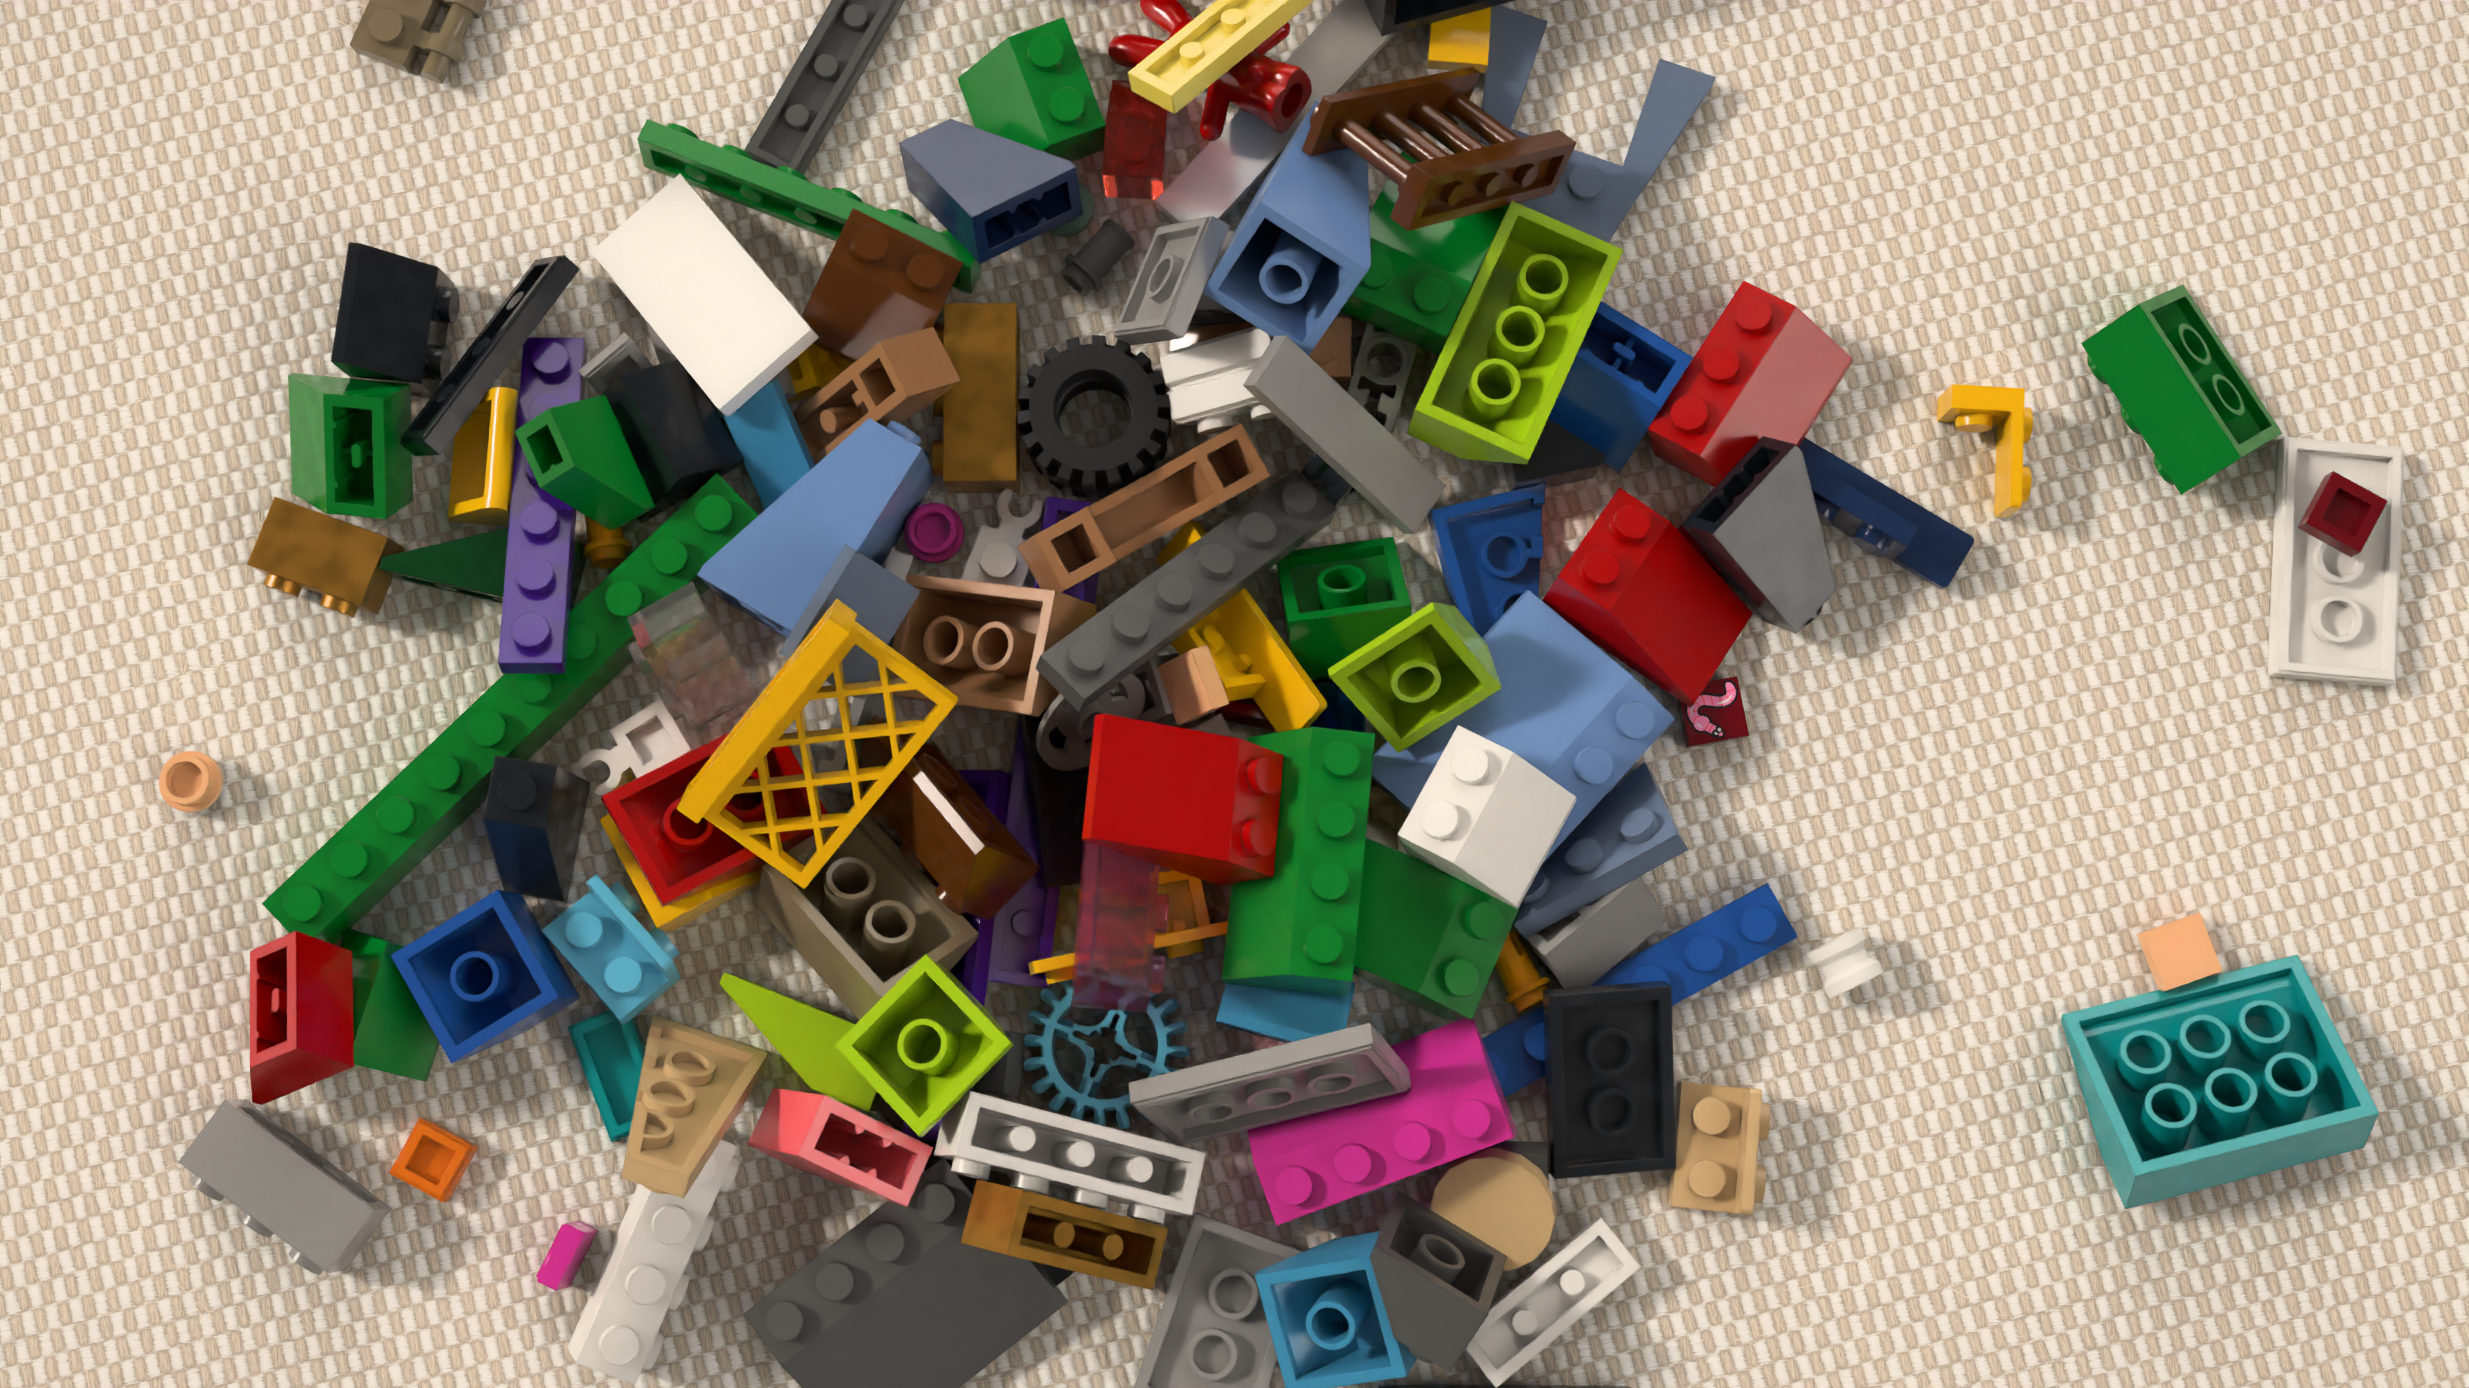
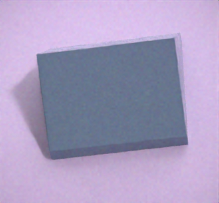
M845 544L779 651V654L789 659L836 599L857 613L855 619L857 623L888 645L921 591ZM856 644L842 660L845 684L866 682L878 660ZM832 672V674L828 677L826 681L832 685H835L834 674Z

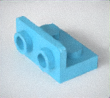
M595 874L586 882L590 892L546 926L542 932L607 1009L624 1026L681 979L678 969L673 962V959L680 955V953L661 929L655 926L647 932L633 915L641 909L618 881L608 887Z

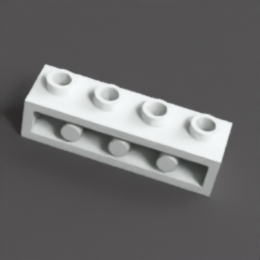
M968 1091L943 1116L933 1155L953 1160L951 1172L988 1180L990 1170L1012 1175L1010 1184L1012 1188L1047 1195L1049 1185L1071 1190L1069 1202L1106 1210L1107 1201L1110 1200L1129 1205L1127 1217L1163 1224L1165 1214L1192 1216L1206 1153Z
M727 1135L723 1136L684 1199L671 1194L655 1193L638 1184L569 1342L568 1349L576 1364L634 1385L642 1368L650 1370L655 1364L664 1339V1335L658 1332L667 1310L675 1311L681 1304L689 1283V1275L685 1274L684 1270L693 1249L700 1252L705 1247L714 1226L715 1217L710 1215L709 1212L718 1191L726 1193L729 1190L739 1168L740 1158L734 1156L738 1146Z

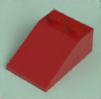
M1620 487L1542 599L1546 605L1586 638L1690 708L1694 705L1753 615L1751 610L1669 520Z
M1104 713L1095 715L1082 840L1217 885L1274 877L1284 755L1240 738Z
M729 733L601 797L603 804L662 907L761 869L763 865L767 864L763 859L704 817L697 824L677 810L678 804L689 783ZM789 746L772 747L767 753L770 777L804 774ZM757 767L747 780L759 779ZM806 787L772 790L777 819L811 816ZM762 791L734 794L724 807V809L743 822L766 820ZM819 799L821 815L828 814L824 805ZM805 829L779 832L782 850L786 852L813 835L814 830ZM769 833L761 834L770 841Z

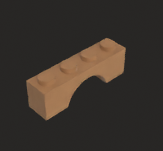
M1239 423L1113 494L1039 532L1017 547L1040 589L1063 592L1270 477V474L1242 423Z

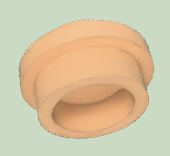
M197 751L181 752L170 758L162 768L159 777V789L163 799L171 807L189 813L199 812L210 807L218 799L223 787V775L217 762L210 756Z

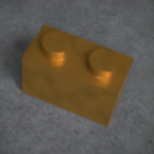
M274 497L247 565L266 574L263 582L264 586L296 598L299 597L302 588L322 595L319 603L320 606L354 618L358 608L376 615L379 614L393 580V577L379 569L382 557L404 552L405 548L384 535Z

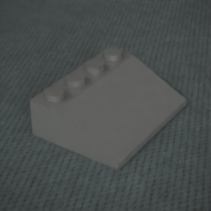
M942 1158L922 1173L908 1207L889 1201L885 1202L743 1313V1315L779 1364L802 1388H959L1066 1305L1068 1300L1040 1263L961 1243L977 1180L976 1178L951 1172L953 1160Z

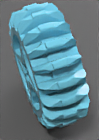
M1085 964L1082 966L1086 984L1076 987L1073 979L1060 982L1067 992L1062 999H1059L1048 989H1044L1040 993L1042 1000L1052 1006L1053 1009L1048 1017L1039 1011H1029L1027 1019L1044 1027L1042 1036L1026 1034L1024 1045L1029 1047L1041 1046V1057L1029 1058L1023 1064L1027 1071H1035L1044 1067L1047 1076L1038 1080L1032 1088L1036 1094L1046 1092L1052 1086L1058 1090L1059 1093L1051 1100L1048 1106L1049 1110L1053 1113L1060 1111L1069 1100L1076 1104L1070 1114L1071 1118L1083 1120L1086 1109L1095 1111L1093 1123L1106 1127L1107 1112L1116 1111L1117 1123L1121 1129L1130 1127V1117L1126 1109L1133 1106L1130 1104V1094L1128 1093L1113 1099L1095 1098L1100 1084L1103 1083L1105 1076L1111 1069L1121 1065L1131 1066L1148 1073L1149 1076L1147 1078L1178 1071L1179 1069L1168 1067L1170 1056L1187 1058L1189 1057L1190 1049L1182 1045L1171 1046L1170 1036L1181 1035L1187 1032L1188 1026L1186 1022H1176L1167 1025L1164 1016L1173 1013L1179 1008V1004L1174 998L1167 1000L1159 1007L1152 1001L1163 988V984L1159 980H1154L1150 983L1144 993L1137 989L1142 977L1141 969L1133 967L1128 974L1125 984L1117 982L1119 970L1108 972L1107 966L1105 969L1106 981H1096V973L1093 966ZM1105 994L1117 995L1105 1019L1096 1026H1081L1064 1019L1074 1006L1087 998ZM1134 1002L1147 1012L1154 1024L1158 1038L1157 1057L1135 1048L1127 1039L1126 1026ZM1120 1015L1115 1028L1117 1031L1115 1042L1123 1046V1050L1136 1055L1137 1059L1130 1060L1120 1056L1114 1061L1109 1056L1110 1064H1100L1096 1076L1093 1077V1072L1098 1063L1095 1061L1097 1050L1089 1046V1042L1077 1038L1076 1034L1081 1032L1092 1037L1098 1032L1103 1036V1029H1112L1116 1017ZM1056 1036L1076 1044L1085 1054L1086 1065L1078 1090L1066 1080L1059 1068L1055 1052ZM1139 1112V1114H1140L1145 1120H1147V1118Z

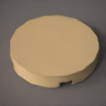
M1500 1148L1482 1149L1481 1153H1473L1453 1160L1439 1176L1430 1210L1505 1254L1507 1258L1502 1271L1515 1270L1534 1261L1549 1244L1557 1216L1556 1200L1553 1199V1194L1549 1189V1181L1542 1170L1524 1156Z

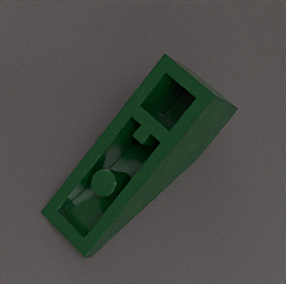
M509 527L382 557L379 569L396 580L503 604ZM576 539L574 542L570 611L574 608L587 557L583 555L582 548L584 546Z

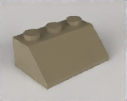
M868 813L805 889L767 863L762 866L756 906L859 1020L925 954L950 971L976 942L979 934L963 916L952 912L938 898L935 893L936 887L907 860L900 848ZM836 826L824 827L825 839ZM814 834L787 850L786 853L805 865L817 850Z

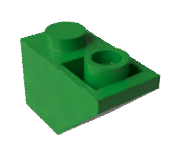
M605 394L549 408L515 430V434L539 487L607 529L615 530L621 528L655 507L622 433L620 424Z

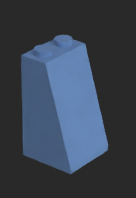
M1318 101L1314 102L1259 187L1203 290L1205 295L1273 338L1274 336L1287 335L1308 356L1371 265L1368 162L1350 148L1315 156H1309L1302 150L1311 128L1310 118L1315 107L1319 104Z
M868 418L702 566L697 576L720 599L788 638L845 544L880 566L883 564L890 550H892L902 534L907 518L919 507L937 478L933 475V469L927 459L929 453L919 446L922 439L896 421L890 420L887 427H884Z

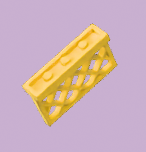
M838 599L833 602L692 779L677 807L678 811L697 824L704 817L803 889L807 887L954 708L958 700L955 694L855 621L857 613ZM855 644L878 660L880 680L845 684L842 660ZM889 669L901 678L890 679ZM833 672L835 685L822 686ZM917 689L936 703L924 719L897 722L893 692ZM883 693L887 723L852 726L848 696ZM837 698L842 727L807 731L804 707L810 700ZM795 720L797 732L784 733ZM912 733L901 747L899 734ZM889 736L893 758L886 766L859 768L854 739ZM844 740L849 770L814 773L810 744ZM799 745L804 774L770 777L766 755L771 748ZM757 767L759 779L747 780ZM874 780L863 793L861 781ZM851 782L854 798L852 808L848 812L821 815L817 786ZM806 787L811 816L777 819L772 790ZM762 791L766 820L743 822L724 809V807L734 794ZM836 826L825 839L824 827ZM813 829L817 848L816 852L805 865L801 864L782 850L779 832ZM769 833L770 841L761 834Z

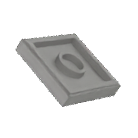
M1207 216L1157 228L1115 327L1114 336L1130 345L1184 339L1230 225L1214 216Z

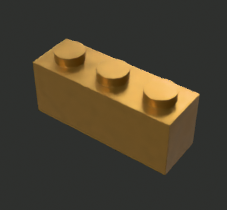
M944 303V322H935L933 327L961 381L933 402L934 417H943V440H933L932 445L933 475L943 476V482L949 494L1002 493L1006 488L1013 490L1014 493H1020V428L1017 411H1020L1018 400L1020 393V315L1017 303Z
M977 1179L961 1243L1153 1290L1168 1228Z

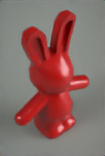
M1140 0V6L1144 15L1151 23L1169 35L1167 40L1193 20L1191 15L1177 0ZM1289 22L1284 24L1205 89L1208 91L1200 123V134L1205 140L1211 142L1221 137L1229 102L1247 113L1254 114L1279 134L1287 132L1295 122L1311 96V81L1301 67L1275 61L1264 55L1289 36L1291 30ZM1124 34L1112 39L1108 45V54L1116 64L1134 68L1166 41L1142 35Z

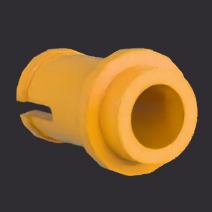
M584 515L588 544L582 548L583 555L590 558L593 568L608 569L618 567L627 558V553L632 550L631 542L624 539L623 526L615 530H609Z
M1513 930L1508 933L1494 968L1509 994L1504 999L1507 1005L1513 1003L1518 1013H1521L1543 1002V990H1548L1546 985L1551 981L1548 976L1541 978L1519 937V933Z

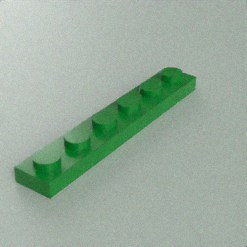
M647 119L637 138L644 167L672 178L681 174L692 186L836 242L852 209L855 208L963 262L952 287L972 294L981 275L980 263L948 230L940 233L922 226L912 216L897 209L883 211L863 203L856 194L849 190L838 187L829 190L809 182L804 175L792 168L778 166L775 169L757 162L747 152L732 145L719 147L700 140L691 130L678 124L671 123L664 126Z

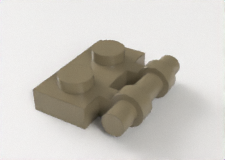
M370 0L349 45L358 54L409 74L419 53L424 54L428 58L421 74L433 82L443 84L451 65L458 66L464 54L465 47L461 43L472 19L480 18L487 2L486 0ZM440 7L450 9L439 33H430L429 31Z

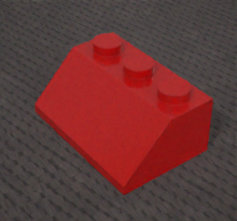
M1743 281L1648 427L1654 455L1716 487L1762 436L1796 444L1799 447L1851 366L1852 357L1797 306Z

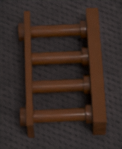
M1467 67L1323 96L1321 102L1312 112L1310 118L1311 128L1302 150L1309 156H1315L1350 148L1398 185L1399 197L1390 218L1405 230L1411 231L1508 206L1511 201L1519 203L1553 194L1577 142L1560 130L1525 138L1519 137L1469 100L1481 72L1474 67ZM1461 123L1490 146H1485L1457 124ZM1425 131L1454 154L1449 155L1420 132ZM1383 140H1389L1391 143H1393L1395 146H1397L1399 149H1401L1403 152H1405L1407 155H1409L1411 158L1417 161V163H1410L1403 156H1401L1399 153H1397L1395 150H1393L1391 147L1385 144Z

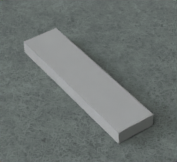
M1287 335L1274 336L1243 386L1402 533L1416 534L1446 485Z

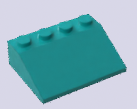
M2298 955L2199 979L2167 991H2161L2160 989L2062 1014V1026L2100 1154L2125 1209L2362 1149L2365 1147L2379 1115Z

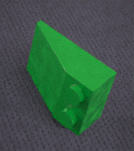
M1401 152L1400 155L1403 156L1410 163H1417V161H1415L1405 152ZM1388 178L1369 213L1370 268L1340 311L1440 355L1509 205L1407 231L1390 218L1399 193L1398 185Z
M1366 838L1353 974L1442 1019L1472 1020L1519 908L1516 909L1418 858Z

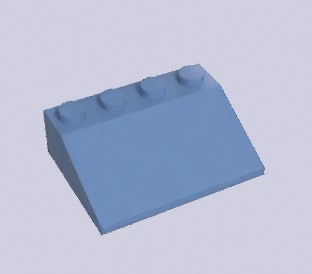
M1526 590L1482 637L1489 647L1502 688L1400 753L1386 741L1373 755L1371 778L1409 814L1457 726L1459 725L1516 753L1576 796L1577 801L1544 860L1545 862L1675 718L1629 672L1531 591Z

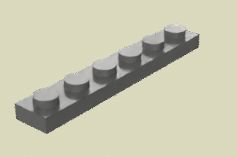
M1294 469L1041 654L1035 669L1080 712L1330 524L1337 508Z

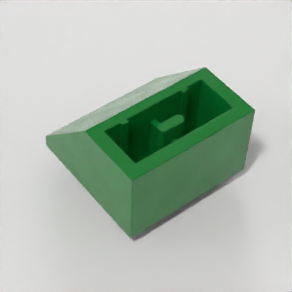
M297 373L288 375L292 494L327 514L380 519L389 518L413 502L412 453L400 444L401 436L411 425V384Z

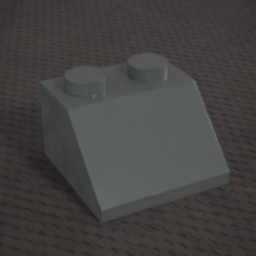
M1399 1191L1391 1204L1369 1256L1394 1339L1406 1345L1409 1352L1419 1360L1435 1363L1451 1372L1488 1316L1507 1256Z

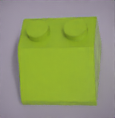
M1431 602L1328 669L1329 677L1398 753L1502 688L1487 643L1455 606Z
M925 954L834 1046L918 1136L923 1137L1014 1044L986 1008L945 966Z

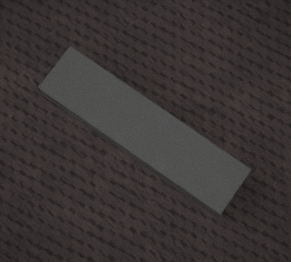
M831 0L744 151L757 162L775 169L778 166H786L804 175L905 0Z

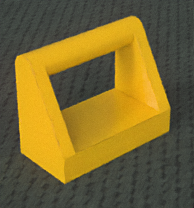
M507 387L488 389L487 394L454 436L448 506L449 522L509 527L516 440L515 430L517 427L519 402L517 390Z

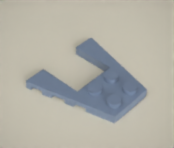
M1497 5L1491 7L1488 66L1483 77L1482 109L1519 137L1525 138L1532 135L1511 129L1548 21ZM1659 59L1623 166L1573 150L1554 193L1519 202V204L1609 243L1704 98L1710 92L1716 77ZM1481 138L1479 139V141L1485 146H1490Z

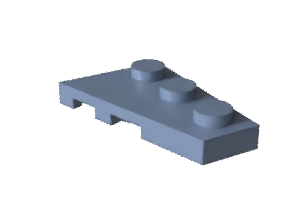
M1645 762L1606 794L1541 865L1520 904L1513 922L1524 939L1688 850L1656 778Z

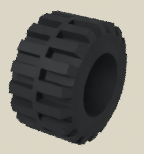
M1092 335V344L1080 345L1079 337L1066 340L1068 349L1060 353L1054 346L1043 354L1045 363L1041 367L1034 363L1028 371L1029 383L1027 387L1021 386L1018 396L1020 411H1017L1018 425L1026 451L1029 453L1034 467L1040 475L1045 473L1048 476L1051 485L1059 490H1062L1064 486L1071 489L1072 495L1076 497L1086 498L1087 492H1095L1098 495V499H1103L1111 495L1110 491L1122 489L1140 477L1155 470L1154 464L1158 459L1163 461L1167 452V439L1171 437L1169 395L1166 394L1165 382L1160 372L1153 371L1151 360L1142 351L1136 356L1131 353L1130 344L1120 339L1117 340L1115 346L1106 344L1105 336ZM1090 390L1109 391L1121 397L1129 405L1131 422L1118 439L1104 446L1087 447L1074 443L1062 433L1059 419L1063 409L1071 399L1083 392Z

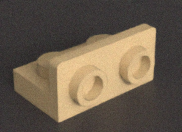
M1678 1082L1675 1112L1676 1169H1671L1668 1206L1753 1215L1754 1203H1762L1766 1187L1765 1166L1757 1165L1759 1140H1767L1771 1120L1770 1104L1762 1102V1089Z

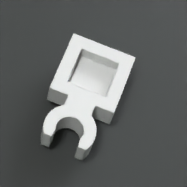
M1006 488L999 496L997 502V512L1001 520L999 528L995 529L981 524L961 580L1025 587L1031 571L1017 546L1026 541V534L1036 529L1042 522L1044 508L1042 500L1035 499L1031 512L1027 516L1015 517L1010 513V507L1015 495L1013 490Z
M660 698L609 730L618 746L610 751L605 749L591 750L578 763L582 769L589 771L601 763L608 764L610 768L608 780L594 789L598 796H603L627 784L629 774L632 772L639 778L696 748L669 702Z

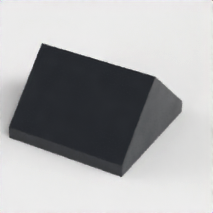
M679 360L620 374L601 394H605L655 505L653 509L637 518L641 524L697 492L716 473L722 477L744 464L743 456L705 392Z

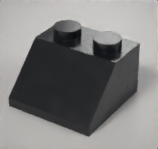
M349 242L331 362L350 378L411 384V396L431 398L439 388L440 381H444L450 373L451 352L450 348L445 344L448 324L455 323L459 313L458 289L454 287V283L437 266L362 243Z

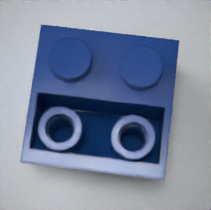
M1601 301L1548 419L1607 455L1603 464L1620 474L1693 357Z

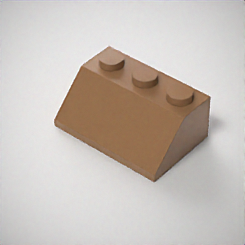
M907 574L905 582L921 592L895 632L892 648L958 697L957 706L1039 717L1060 694L1035 669L1040 655L1095 616L1097 605L1056 590ZM889 669L890 679L901 678ZM917 689L893 692L894 697L933 702Z

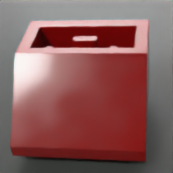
M298 931L289 933L251 950L250 1080L252 1102L260 1105L266 1104L354 1067L352 951Z

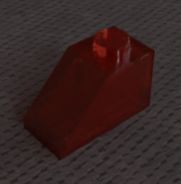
M1112 80L1106 115L1102 173L1105 197L1156 200L1165 190L1170 111L1134 93L1131 90L1130 81Z

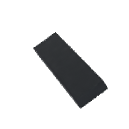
M565 255L536 259L401 436L400 444L415 457L441 455L487 394L488 389L493 386L580 270Z

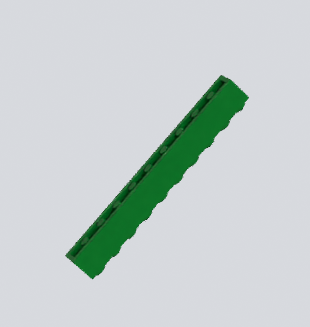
M716 473L570 611L566 674H504L262 903L264 907L289 933L298 931L331 944L337 943L344 936L347 928H352L486 801L495 756L528 761L709 589L697 576L702 566L759 515Z

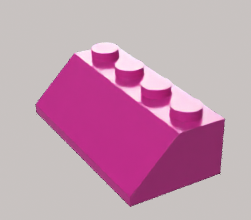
M1474 1016L1472 1020H1458L1390 1046L1409 1069L1411 1089H1408V1091L1247 1130L1254 1166L1277 1226L1515 1137L1518 1133Z

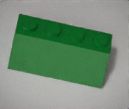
M1308 727L1247 737L1248 742L1284 755L1274 877L1232 883L1221 983L1347 996L1353 981L1375 733Z

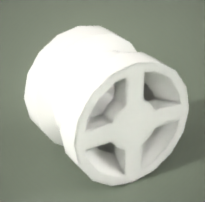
M1862 927L1842 934L1806 953L1811 965L1819 967L1825 977L1823 988L1828 998L1853 989L1884 972L1880 961L1871 958L1865 948L1867 937Z

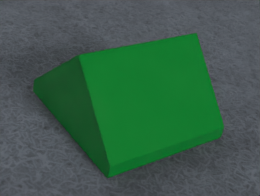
M347 928L340 947L352 951L354 1065L427 1081L440 1043L391 957L393 953L406 945Z

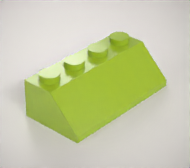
M1511 201L1418 401L1406 434L1461 459L1527 464L1624 250L1515 201Z

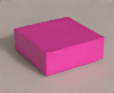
M581 1221L562 1224L536 1275L538 1278L537 1282L555 1291L570 1287L599 1230Z

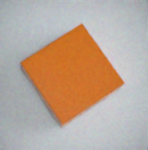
M425 1117L419 1118L389 1174L441 1202H449L479 1146Z

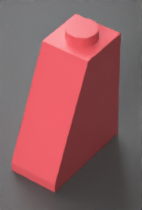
M778 1088L772 1089L747 1146L798 1170L904 1207H908L933 1150V1147L826 1095Z

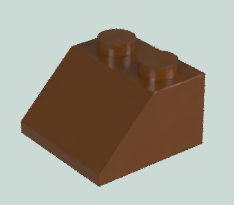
M853 208L802 314L804 320L819 336L813 344L854 363L880 341L933 327L963 262Z

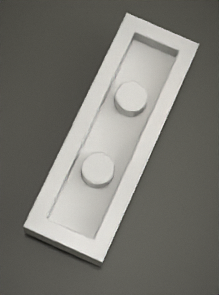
M1597 1217L1491 1305L1488 1316L1465 1350L1497 1388L1640 1269L1641 1266L1603 1219Z

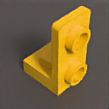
M1952 384L1937 399V422L1955 423L1956 430L1971 433L1990 431L1992 426L1996 425L1995 518H2009L2021 509L2022 502L2026 503L2028 501L2032 484L2031 469L2029 466H2023V446L2030 441L2033 428L2032 409L2024 407L2025 388Z

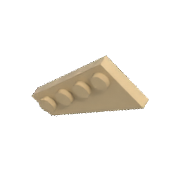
M652 1015L621 1178L641 1184L652 1192L671 1194L684 1199L762 1077L769 1052Z

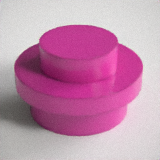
M927 503L919 506L909 515L904 526V539L908 549L916 558L927 563L936 564L950 560L959 552L965 538V529L960 516L951 507L941 503Z

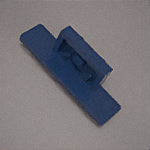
M1804 438L1798 448L1804 456L1820 524L1834 526L1851 536L1852 541L1862 550L1877 557L1888 558L1938 589H1944L1949 586L1974 543L1973 537L1807 438Z

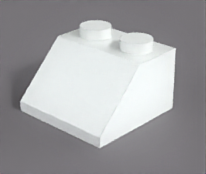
M1458 725L1401 827L1398 837L1408 854L1518 909L1577 799L1576 796L1516 753Z

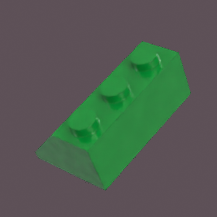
M2184 285L2138 304L2081 343L2088 354L2087 361L2092 373L2100 382L2109 385L2121 403L2120 411L2125 423L2133 432L2142 435L2154 453V464L2158 473L2166 482L2175 485L2181 495L2282 434V431Z

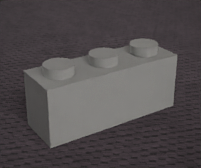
M224 1100L178 1161V1163L194 1174L190 1182L195 1188L217 1201H222L224 1197L243 1210L239 1218L246 1226L267 1238H271L273 1234L277 1235L293 1247L289 1252V1256L297 1264L318 1275L323 1270L326 1273L347 1270L392 1209L246 1100Z

